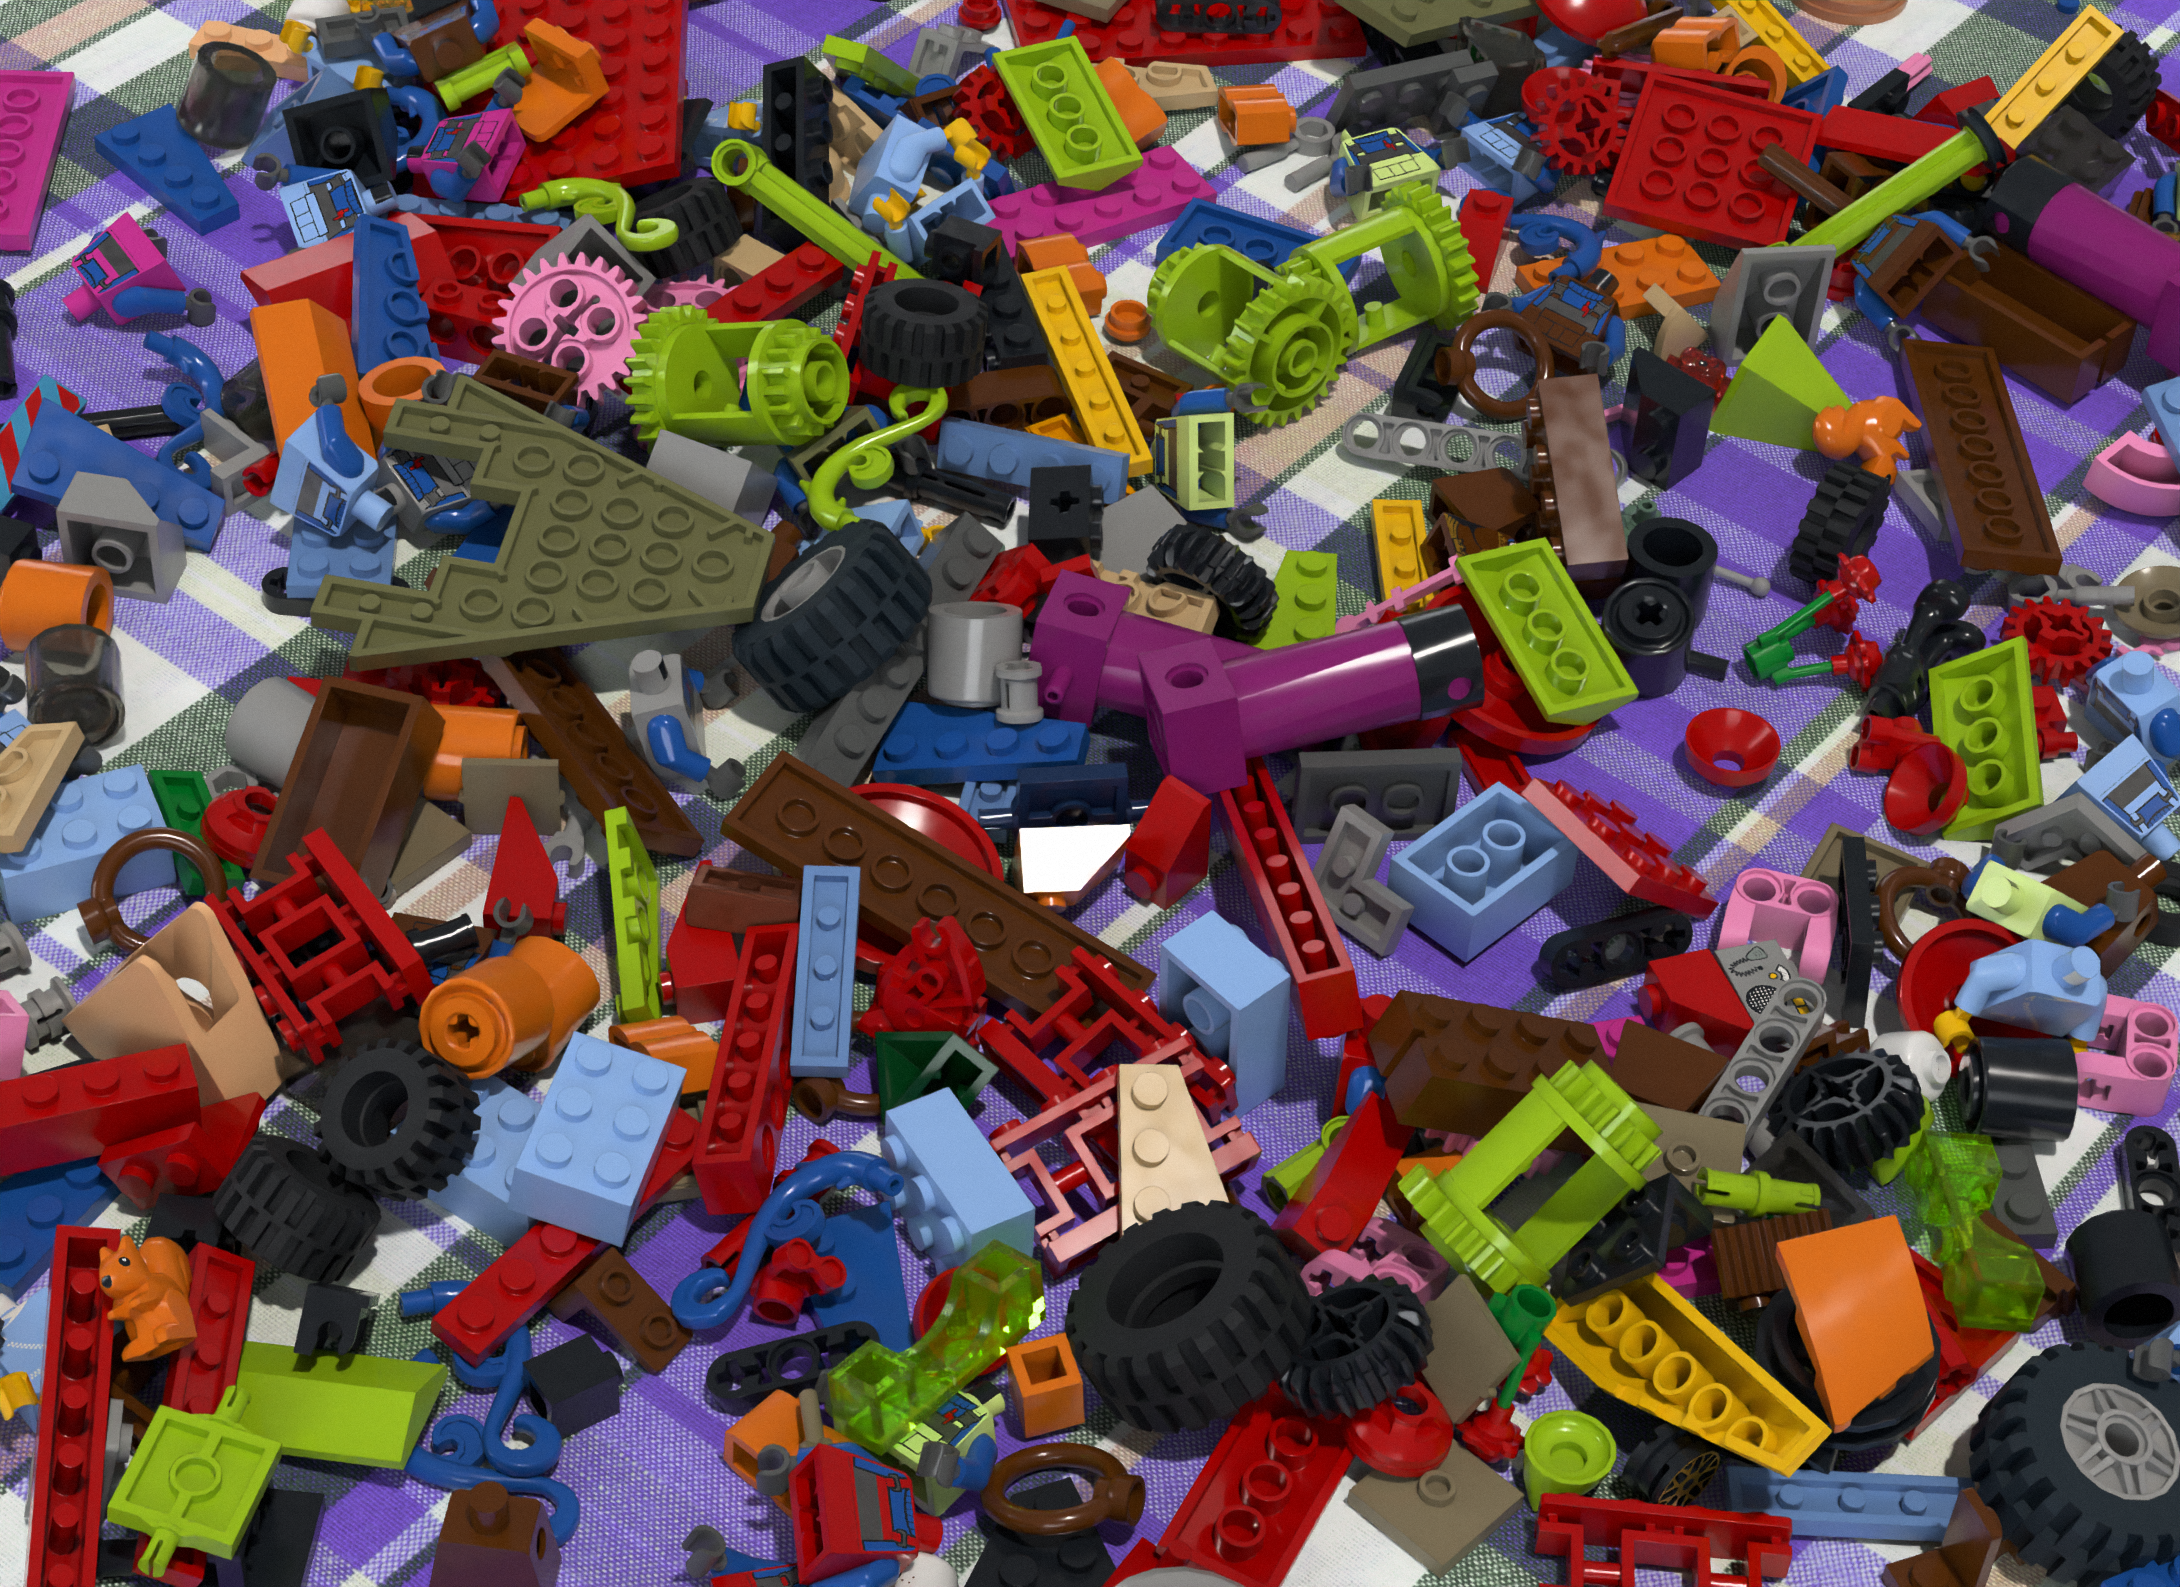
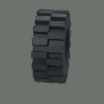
M1842 460L1841 462L1837 461L1834 463L1833 469L1830 468L1826 472L1824 482L1820 481L1818 484L1816 495L1813 499H1810L1806 507L1807 513L1799 523L1798 529L1800 531L1798 536L1794 538L1792 544L1794 551L1789 558V563L1791 564L1789 572L1792 576L1816 585V582L1820 579H1824L1827 582L1830 580L1835 581L1838 579L1837 571L1838 567H1840L1837 554L1842 552L1849 558H1852L1862 553L1868 558V552L1871 546H1874L1878 537L1876 536L1877 531L1882 527L1885 518L1883 513L1889 505L1890 499L1887 498L1891 493L1890 480Z

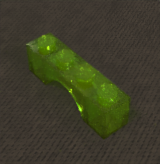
M1923 1129L1916 1151H1911L1907 1156L1905 1181L1908 1186L1913 1188L1917 1200L1918 1219L1920 1223L1926 1226L1930 1238L1931 1258L1939 1264L1944 1279V1296L1947 1301H1951L1959 1326L2029 1333L2046 1288L2033 1251L2030 1247L2018 1244L1999 1235L1979 1218L1986 1210H1990L2003 1174L1990 1136Z
M993 1239L954 1271L950 1291L940 1315L930 1330L916 1344L902 1352L895 1353L869 1339L827 1373L835 1431L880 1456L886 1453L1006 1352L1007 1347L1014 1346L1046 1319L1041 1262Z

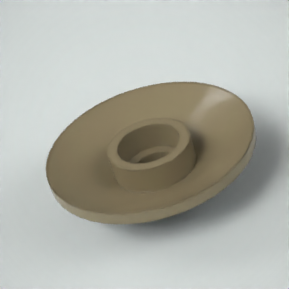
M2152 566L2143 568L2129 574L2117 585L2135 586L2134 606H2113L2114 614L2123 626L2134 633L2150 638L2173 639L2180 637V567Z

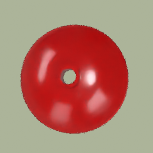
M1535 0L1542 12L1559 29L1576 40L1596 47L1597 38L1605 36L1606 32L1649 17L1645 0Z
M1972 918L1942 923L1922 935L1905 955L1897 978L1896 1001L1904 1030H1922L1933 1034L1937 1038L1933 1025L1935 1018L1945 1011L1955 1010L1954 1000L1970 973V963L2024 940L1999 924ZM1971 1016L1968 1021L1974 1036L2051 1039L2053 1036ZM1950 1040L1944 1050L1951 1060L1950 1076L1958 1079L1960 1061L1965 1053H1958L1952 1040Z

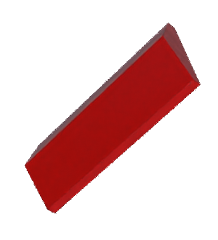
M1834 104L1821 122L1815 144L1912 164L1961 130ZM1999 138L2008 158L2007 164L2014 162L2016 151L2002 138ZM1980 162L1962 175L1979 178L1992 171L1983 162ZM2000 162L1996 163L1997 169L2005 166Z
M389 211L387 220L403 215L406 212ZM412 213L437 231L458 283L490 291H499L511 296L516 295L508 288V284L512 282L540 247L563 231L560 226Z
M411 212L388 219L389 221L407 225L420 276L416 283L420 298L435 278L458 282L435 229ZM354 232L243 270L240 273V278L259 306L308 298L341 319H348L352 317Z
M1275 1380L1267 1386L1268 1393L1256 1403L1250 1400L1239 1408L1240 1413L1232 1419L1159 1540L1156 1552L1160 1556L1163 1555L1172 1540H1181L1187 1543L1193 1552L1191 1559L1186 1565L1188 1568L1211 1571L1236 1581L1245 1587H1281L1354 1461L1356 1454L1351 1450L1342 1433V1413L1330 1421H1327L1322 1414L1308 1418L1302 1409H1294L1290 1401L1284 1398Z

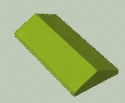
M1076 35L992 54V62L1058 185L1100 191L1143 166L1144 159Z
M1546 537L1456 558L1455 567L1546 722L1586 726L1637 699L1638 689Z
M2023 635L1928 669L1933 733L1940 737L1941 743L1952 748L1962 757L1967 769L1968 802L1959 811L1953 823L1942 827V837L1947 841L1993 839L1997 824L2044 806L2028 645ZM1946 790L1939 799L1940 804L1948 790Z
M243 1340L235 1384L237 1386L236 1396L242 1387L249 1392L252 1399L247 1405L239 1424L253 1434L282 1442V1455L404 1470L448 1375L446 1365L352 1353L339 1355L335 1351L314 1349L312 1355L308 1356L293 1353L294 1346Z

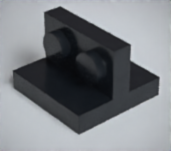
M271 1478L232 1560L207 1553L203 1581L197 1587H306L326 1511L325 1495L323 1493L274 1489L273 1479Z

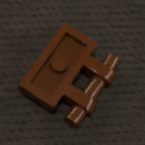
M1111 351L1107 357L1141 433L1146 441L1153 443L1155 439V423L1149 420L1171 417L1175 393L1193 391L1194 385Z

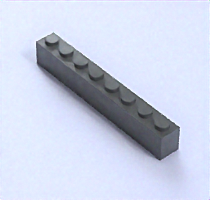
M965 511L934 535L917 560L930 575L933 598L931 604L926 607L927 613L924 618L913 628L914 632L906 642H902L895 650L896 653L886 663L880 664L870 677L863 682L857 683L850 692L841 698L836 697L831 700L830 704L822 707L791 754L846 788L851 787L927 667L928 608L942 603L968 601L1004 545L969 512Z

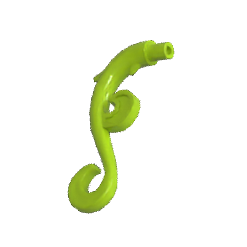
M584 177L562 178L540 183L536 190L519 195V203L524 212H530L539 208L549 211L573 205L576 221L585 214H591L601 225L616 221L615 233L617 240L625 249L630 251L660 250L677 242L679 237V229L676 223L662 218L639 220L636 224L637 233L630 232L636 214V206L633 198L625 189L621 188L620 183H610Z
M899 384L889 395L891 414L899 423L849 442L823 462L815 472L811 482L800 480L799 486L805 494L810 514L821 528L830 533L833 530L838 531L842 529L847 523L852 521L858 523L862 519L855 516L852 509L845 507L846 499L844 497H841L836 502L834 491L837 483L849 471L852 483L858 488L867 490L878 488L885 484L893 475L895 466L889 450L885 447L919 432L943 416L948 408V397L944 387L919 388ZM917 401L929 402L923 413L909 419L905 409L910 404Z

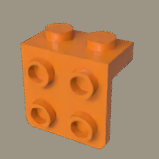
M536 17L523 29L539 63L532 68L533 73L523 77L526 83L522 88V99L514 105L512 112L522 134L536 142H544L558 134L560 129L583 111L591 108L610 89L599 66L602 63L601 56L592 44L587 41L581 42L570 36L562 27H554Z

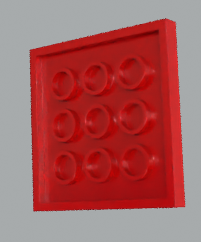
M1648 71L1603 204L1602 215L1736 250H1741L1742 248H1763L1776 242L1786 241L1799 194L1758 166L1757 159L1769 143H1775L1808 167L1823 115Z

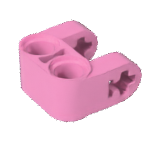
M1764 868L1746 869L1736 879L1729 898L1717 950L1747 945L1748 940L1763 942L1776 939L1781 948L1801 952L1798 966L1799 978H1807L1823 986L1837 928L1838 895L1829 885L1820 881Z
M2107 994L2106 1009L2096 1039L2091 1042L2088 1041L2087 1046L2116 1051L2115 1056L2096 1052H2080L2075 1054L2078 1072L2077 1105L2110 1112L2126 1113L2137 1117L2157 1115L2163 1109L2177 1068L2179 1025L2177 1017L2165 1006L2154 1002H2142ZM2085 1078H2092L2091 1081L2085 1080Z
M1371 1217L1346 1253L1336 1249L1326 1250L1307 1263L1300 1276L1306 1284L1309 1295L1312 1296L1323 1293L1326 1290L1327 1284H1330V1277L1324 1273L1325 1271L1332 1274L1331 1283L1335 1287L1343 1285L1350 1276L1357 1282H1361L1367 1275L1373 1273L1379 1280L1393 1276L1398 1284H1408L1411 1291L1417 1295L1420 1303L1425 1307L1427 1301L1436 1300L1443 1292L1451 1265L1430 1242L1423 1240L1388 1219ZM1370 1237L1377 1241L1375 1245L1376 1251L1382 1255L1377 1256L1373 1253L1374 1244L1368 1240Z

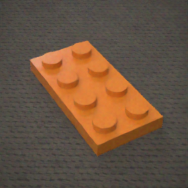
M1674 233L1602 248L1601 261L1596 269L1607 270L1617 278L1619 287L1611 297L1618 302L1620 318L1623 321L1658 313L1642 297L1654 283L1661 287L1682 308L1714 301L1715 294L1721 286V282L1682 235ZM1568 256L1517 266L1515 283L1524 294L1546 284L1550 285L1548 274L1562 266L1563 259ZM1595 270L1580 282L1586 284Z

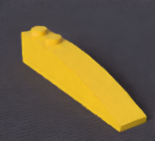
M1655 1272L1573 1307H1569L1561 1299V1295L1556 1300V1316L1543 1335L1600 1389L1611 1396L1787 1478H1790L1833 1432L1822 1420Z

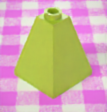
M1778 314L1741 362L1710 420L1708 430L1748 440L1821 453L1812 437V425L1816 415L1820 414L1827 406L1832 408L1840 405L1847 411L1853 404L1787 318Z

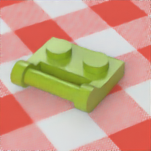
M513 41L487 54L482 59L433 81L451 113L462 107L461 102L493 87L494 81L505 68L511 67L522 77L533 73L521 47Z

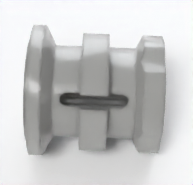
M58 976L50 979V989L43 992L38 988L27 994L26 1001L19 1003L30 1016L25 1046L30 1050L39 1046L40 1038L47 1036L49 1039H52L62 1034V1027L65 1025L61 1020L77 1005L72 993Z

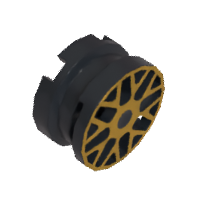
M1665 1422L1655 1429V1433L1659 1436L1648 1445L1641 1441L1632 1452L1624 1466L1622 1479L1635 1494H1645L1649 1498L1648 1503L1684 1507L1697 1498L1710 1483L1718 1469L1720 1457L1718 1452L1707 1442H1697L1695 1434Z

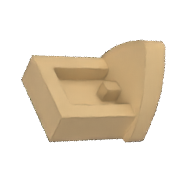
M1656 283L1642 295L1664 319L1653 351L1657 357L1664 361L1676 359L1694 350L1708 338L1706 331Z

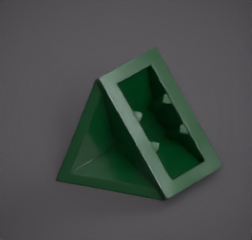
M954 1031L875 1032L881 1123L884 1126L886 1111L946 1087L950 1088L963 1108L967 1110L999 1070L995 1063Z

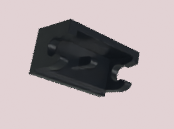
M1422 328L1395 382L1391 416L1446 424L1460 392L1456 385L1442 386L1438 383L1434 372V359L1438 349L1441 347H1451L1453 340L1432 335V330Z
M324 1282L308 1284L293 1353L311 1356L314 1349L323 1350L329 1336L338 1338L341 1334L342 1338L338 1343L339 1355H344L349 1350L354 1351L357 1349L365 1337L370 1310L372 1307L378 1306L380 1293Z

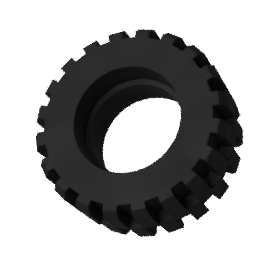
M1210 1200L1206 1206L1199 1201L1182 1203L1181 1209L1171 1211L1165 1208L1153 1213L1152 1219L1140 1226L1136 1222L1123 1231L1124 1236L1114 1244L1108 1242L1097 1253L1098 1260L1093 1266H1086L1079 1277V1290H1072L1068 1302L1065 1333L1074 1358L1110 1412L1118 1420L1127 1422L1131 1427L1148 1432L1154 1429L1155 1432L1162 1434H1178L1180 1428L1183 1427L1191 1431L1208 1428L1209 1422L1217 1418H1222L1225 1421L1239 1414L1238 1408L1248 1401L1252 1400L1256 1403L1268 1393L1267 1386L1275 1378L1278 1380L1283 1378L1291 1367L1290 1357L1292 1355H1299L1305 1342V1330L1309 1326L1311 1311L1306 1284L1266 1220L1259 1218L1256 1212L1237 1204L1233 1205L1225 1201Z

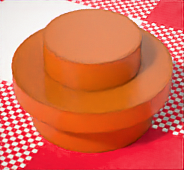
M1121 300L1111 306L1110 311L1105 316L1104 326L1108 334L1119 341L1135 342L1150 333L1152 319L1146 312L1144 304L1135 300Z

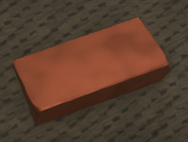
M703 864L688 888L686 922L694 927L745 934L749 926L799 923L803 881L795 878Z

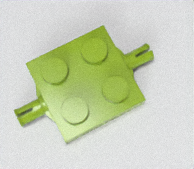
M231 1385L226 1387L224 1396L212 1415L189 1414L164 1405H160L107 1506L108 1522L146 1533L152 1537L137 1564L138 1568L146 1575H149L153 1568V1577H162L178 1546L191 1547L232 1560L282 1458V1442L253 1434L239 1424L247 1405L252 1399L249 1392L241 1387L236 1396L237 1386Z

